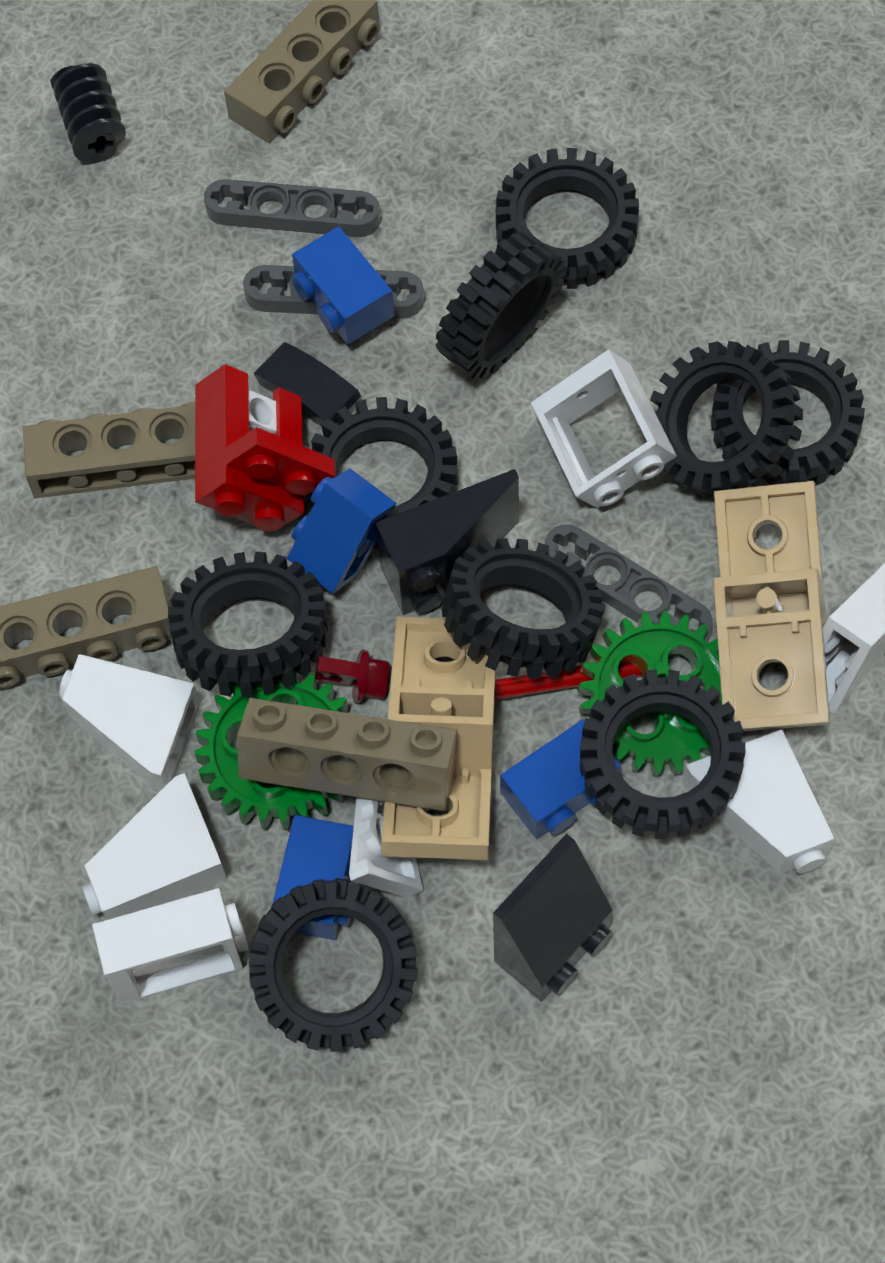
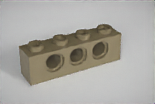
M312 0L224 91L228 118L269 144L281 132H288L294 125L297 115L309 103L313 104L318 101L324 92L325 86L336 74H343L348 69L353 56L364 45L369 46L375 41L380 31L378 1Z
M187 402L180 407L164 409L139 408L131 413L115 415L97 413L83 419L67 421L49 419L35 425L22 426L25 477L34 499L195 479V402ZM180 438V440L175 443L164 444V442L168 439ZM132 444L127 449L116 450L120 445ZM75 450H84L79 455L68 456Z
M158 566L0 606V689L11 687L24 677L36 674L53 676L63 673L69 666L76 663L79 654L110 661L118 653L136 648L145 651L157 649L163 646L167 640L172 639L168 619L169 605ZM117 615H130V617L121 624L110 623V621ZM70 627H81V630L71 637L61 636ZM21 640H32L30 645L24 649H12Z
M249 698L237 734L238 776L240 779L445 811L454 775L457 730Z

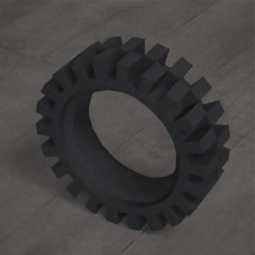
M557 148L547 150L546 163H543L538 153L529 157L528 169L521 162L513 168V178L506 175L502 182V191L498 190L495 207L497 243L503 239L508 242L510 235L514 233L520 234L521 231H526L533 235L527 228L524 218L532 203L542 195L565 189L586 193L599 201L608 214L610 221L603 234L592 243L579 248L564 249L545 245L565 260L566 264L564 267L566 268V273L561 278L567 279V289H577V279L584 277L587 287L597 284V273L600 272L605 280L614 275V264L622 268L627 262V253L632 254L635 247V238H637L639 199L635 198L636 189L633 182L627 184V174L622 168L613 173L614 162L607 157L603 159L599 166H596V153L589 150L586 151L583 161L577 160V148H567V159L558 158Z
M526 231L510 235L508 242L503 239L497 244L495 253L490 250L483 257V265L481 267L475 265L469 272L472 276L467 284L462 282L456 290L460 293L459 297L450 300L446 307L450 313L443 316L440 320L439 326L442 328L436 333V340H438L436 349L473 379H478V377L483 379L487 377L489 372L493 374L498 371L501 361L505 364L512 357L514 349L518 351L525 345L524 339L526 336L532 337L537 331L535 325L538 320L546 318L549 313L546 307L554 304L558 296L554 292L562 287L564 281L561 277L566 273V268L564 267L566 264L565 260Z
M779 340L777 352L771 351L769 342L759 344L758 351L779 365L793 380L792 383L810 389L824 401L830 413L831 426L819 441L808 447L793 449L795 453L790 461L780 456L776 464L783 471L777 477L768 472L763 475L765 480L766 478L775 479V485L786 484V481H794V483L807 482L810 478L813 479L815 485H819L826 481L828 472L835 476L841 471L843 462L848 463L851 459L855 446H857L864 420L865 408H862L864 396L862 389L855 390L858 380L853 372L843 376L846 364L839 358L831 365L827 364L830 352L821 347L815 357L809 356L810 343L801 341L798 353L789 352V340ZM735 379L717 383L712 407L711 431H715L713 441L716 448L723 447V460L735 457L746 449L755 437L744 420L742 410L747 398L756 391V388L747 381Z
M718 341L708 343L709 353L699 346L690 350L689 352L693 360L691 363H688L681 357L673 363V366L679 372L677 376L673 378L664 372L659 381L668 388L664 394L653 390L650 398L651 402L659 406L658 411L654 412L677 457L664 465L663 471L687 488L709 498L710 495L714 496V491L747 488L748 485L752 487L768 485L763 475L768 472L777 477L783 471L776 462L780 456L789 461L791 460L795 451L787 446L789 439L799 441L802 430L794 425V421L803 420V409L794 403L801 400L798 390L790 385L793 382L790 376L779 365L757 349L749 345L745 348L740 343L728 341L727 348ZM738 379L750 382L758 392L762 407L761 422L754 439L746 449L735 457L718 462L699 460L690 448L686 429L688 416L694 403L703 392L722 381Z
M376 397L377 409L368 410L366 399L355 402V414L351 415L346 406L337 411L338 422L334 423L328 418L322 424L323 436L315 433L311 440L313 451L335 459V477L338 476L340 466L346 456L356 447L366 442L378 439L396 440L415 449L424 459L428 468L426 480L419 492L410 500L395 506L390 517L456 492V485H458L456 448L452 447V437L448 429L442 432V422L435 415L427 420L426 409L418 404L412 413L408 412L407 400L397 398L395 409L387 407V397ZM377 541L373 546L374 549H378Z
M498 538L493 548L489 541L486 540L478 544L477 550L469 547L464 551L463 557L459 556L454 564L441 609L442 617L446 618L444 626L447 633L455 632L453 641L458 647L470 643L467 652L469 657L476 661L481 655H487L488 659L485 666L496 671L499 662L508 664L506 675L517 677L520 668L525 667L528 679H539L543 668L549 678L559 676L562 668L568 673L576 668L578 662L582 664L593 645L602 621L605 606L601 604L603 600L602 591L594 590L597 583L592 575L582 577L585 567L579 562H575L567 567L565 564L569 555L560 550L554 558L546 555L549 548L548 545L538 543L536 551L528 550V540L517 538L515 548H511L507 538ZM495 586H511L529 590L552 602L563 613L566 623L553 629H533L513 624L494 614L482 602L480 593L487 588Z
M245 552L234 553L235 564L227 566L223 556L214 559L215 571L211 573L204 565L194 570L196 581L186 577L180 583L182 593L174 592L171 598L172 607L168 608L169 628L174 652L180 668H185L186 676L192 682L200 678L201 688L211 691L218 682L220 695L229 697L232 695L234 686H240L242 698L253 697V685L262 684L264 695L275 693L274 680L279 679L285 688L294 685V671L302 677L307 676L312 671L310 661L317 663L319 656L323 657L322 647L326 648L328 642V624L324 596L321 586H317L316 577L311 572L304 574L303 565L296 561L288 567L286 557L276 554L271 564H268L266 552H255L254 562L246 563ZM260 598L274 600L283 604L294 615L292 625L281 638L271 644L254 649L236 650L223 648L213 643L204 634V626L215 611L227 604L244 599Z
M657 669L647 670L642 680L637 681L635 674H632L623 679V686L619 689L614 684L605 690L602 702L598 699L591 707L590 717L585 719L582 728L580 772L581 776L585 778L584 787L588 796L593 795L595 797V807L602 815L607 811L612 815L613 824L622 829L626 823L633 827L632 834L641 837L644 836L646 830L655 832V839H667L668 832L677 831L679 838L689 835L691 828L694 826H698L702 830L710 825L711 818L715 814L719 817L726 810L728 801L733 799L744 767L743 762L746 754L745 742H742L744 731L741 722H735L733 719L734 708L729 701L722 705L719 701L721 692L715 687L711 686L708 691L700 688L702 679L691 675L688 682L679 680L680 671L668 670L667 678H657ZM665 711L678 714L690 720L701 730L708 742L711 760L707 774L697 786L675 797L659 798L639 792L621 777L614 763L612 748L618 733L628 722L637 716L649 712Z
M335 878V880L329 881L318 879L313 880L311 884L302 887L298 885L292 888L290 893L283 898L279 897L271 905V909L267 914L263 915L258 923V928L255 935H253L250 946L249 979L260 1011L263 1010L268 1018V1022L275 1030L279 1028L285 1033V1038L294 1043L297 1040L303 1042L309 1049L319 1051V1047L330 1048L331 1052L343 1051L342 1047L354 1045V1049L365 1046V1041L374 1036L376 1039L387 1033L385 1028L392 1022L396 1024L402 1017V1009L406 1003H410L414 994L412 990L414 981H417V951L404 918L397 908L380 892L378 894L370 889L369 886L348 882L347 879ZM327 914L345 915L357 919L367 926L378 939L383 955L381 979L375 991L365 1002L351 1010L340 1013H323L310 1009L298 1001L288 989L282 971L284 949L290 937L301 925L313 918Z

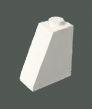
M885 563L829 616L823 627L829 711L833 714L840 709L885 653Z
M79 654L73 670L68 669L65 672L59 690V696L65 705L69 717L156 790L161 791L173 779L200 704L194 683Z
M783 730L746 742L744 767L737 791L733 799L728 801L726 810L719 817L716 814L714 816L780 874L792 869H796L797 873L802 874L820 867L826 862L825 857L830 853L834 836ZM711 756L686 765L683 784L687 792L697 786L705 777L710 767Z
M185 773L175 776L84 865L91 883L82 886L93 916L102 912L105 919L109 920L181 899L227 880Z

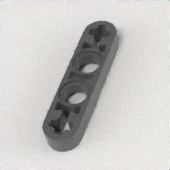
M222 179L211 183L204 193L206 213L210 220L220 225L326 234L339 226L347 236L366 237L373 234L381 223L380 206L377 198L371 193L364 191ZM224 197L232 198V201H228L226 207L218 206V204L223 202ZM246 198H249L250 210H244L243 206H246ZM273 199L282 203L281 209L273 214L262 213L258 210V206L266 200ZM318 203L327 208L326 213L318 218L307 217L303 214L304 208L310 204ZM335 206H341V210H339L340 218H336ZM358 209L366 210L362 219H354Z
M261 265L250 269L243 280L245 298L253 309L262 312L318 314V307L311 299L304 300L295 289L291 280V276L295 274L294 266ZM376 270L392 290L393 318H410L418 314L424 304V289L420 278L413 273L405 271ZM262 283H271L267 294H259L258 292L262 288ZM285 283H289L291 296H284V291H286ZM401 289L409 290V294L404 301L397 299Z
M560 525L554 527L548 533L545 539V545L549 546L546 555L554 558L558 552L557 544L565 547L569 542L574 543L575 554L571 552L566 553L569 556L565 565L569 567L575 562L581 564V559L587 561L582 577L593 576L594 571L603 565L613 566L620 572L621 577L614 584L604 585L596 580L597 583L594 590L602 591L603 602L638 623L640 615L646 611L636 605L634 601L635 596L642 591L655 592L660 596L662 604L655 610L647 611L653 624H657L662 612L669 611L670 605L674 604V616L669 614L671 625H677L684 615H688L689 622L692 618L699 621L698 628L704 623L708 625L704 640L709 641L713 627V617L703 604L576 526Z

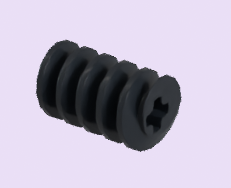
M84 63L60 69L50 79V83L65 129L67 130L69 141L72 144L74 156L78 160L89 164L108 160L115 154L117 146L124 140L126 131L124 124L121 122L120 112L116 108V101L112 95L110 83L107 81L105 69L94 63Z

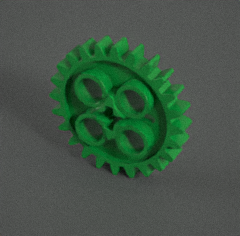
M647 611L642 612L637 628L629 619H622L619 624L622 636L608 628L602 636L608 648L593 644L589 651L598 663L584 662L580 671L592 678V680L579 683L577 692L591 696V699L582 703L578 710L579 713L590 714L591 707L598 699L602 702L606 689L613 684L618 689L623 686V680L618 673V665L623 663L636 665L642 673V679L645 677V671L657 669V678H667L668 670H671L668 665V656L672 654L685 656L691 665V673L679 675V680L688 682L690 676L694 675L702 679L701 683L704 685L705 691H708L713 686L721 692L719 655L716 652L718 650V638L709 643L704 640L708 627L705 623L695 632L688 630V615H684L677 625H671L668 611L662 612L657 624L652 623ZM722 693L720 694V698H719V701H720L721 703H722ZM665 711L646 713L653 723V731L651 733L640 734L635 732L628 722L618 733L613 744L617 748L614 757L618 762L626 755L633 757L631 766L634 773L640 769L644 762H650L653 777H657L661 773L664 763H668L671 772L675 776L682 772L683 759L688 764L702 759L699 751L707 756H711L708 742L701 730L695 725L686 723L680 715Z
M294 671L295 684L288 688H285L280 680H274L275 693L264 695L262 684L253 685V697L242 698L240 686L235 685L232 692L233 697L230 700L220 695L214 697L219 713L204 711L202 714L205 724L210 729L196 730L198 743L204 746L194 750L197 763L204 765L198 770L202 783L211 782L207 790L212 800L223 797L221 805L224 813L228 814L239 806V817L243 824H246L254 814H257L262 829H267L272 817H279L283 830H288L290 816L309 817L308 810L312 808L326 816L328 814L325 803L327 797L338 802L344 800L343 795L284 785H279L275 788H264L259 785V781L240 779L238 776V750L231 746L237 740V734L249 698L347 712V699L341 697L333 700L334 690L331 683L324 685L317 691L316 677L312 673L306 677L303 683H299Z

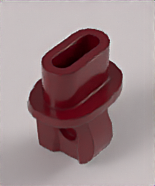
M364 649L359 652L356 662L319 656L316 663L315 677L317 680L325 683L353 686L352 699L354 702L360 703L364 697L383 700L387 691L389 662L369 658V652Z

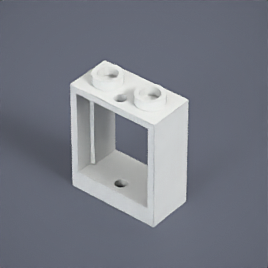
M610 349L531 402L575 496L596 508L615 503L624 495L625 490L640 480H647L658 475L664 469L666 463L677 457L631 364ZM622 390L647 442L594 476L570 424Z
M219 888L92 924L104 976L120 1005L242 970L243 965L239 953L249 950L236 904L225 905Z

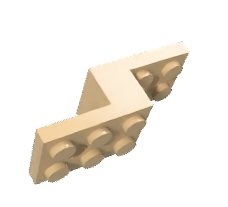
M814 481L714 491L720 577L713 578L722 705L728 701L735 710L733 719L735 722H741L743 731L829 725L830 714L823 638L826 611L816 485ZM766 524H774L782 530L780 543L772 549H762L755 544L754 540L757 530ZM772 662L783 664L788 671L786 683L776 690L765 689L759 682L761 669L766 664Z
M397 616L388 719L457 730L454 775L445 809L449 813L443 816H431L426 813L430 810L428 808L385 802L381 839L382 856L488 860L495 670L485 666L488 659L487 655H481L476 661L467 655L470 643L462 647H458L454 643L453 637L455 632L447 633L444 626L446 618ZM438 657H451L455 660L439 662L435 659Z

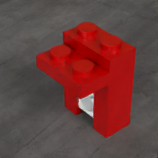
M227 364L222 365L195 385V503L214 509L221 515L232 516L253 524L260 530L271 532L281 529L284 525L304 513L303 496L316 489L326 477L331 479L335 477V459L302 446L301 396L278 387L273 391L272 400L249 390L248 373Z

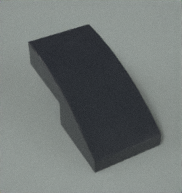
M283 342L254 372L258 383L262 387L272 392L280 387L301 396L302 415L319 424H323L328 418L336 423L338 421L337 411L345 406L349 410L361 397L358 389L331 368L286 342Z

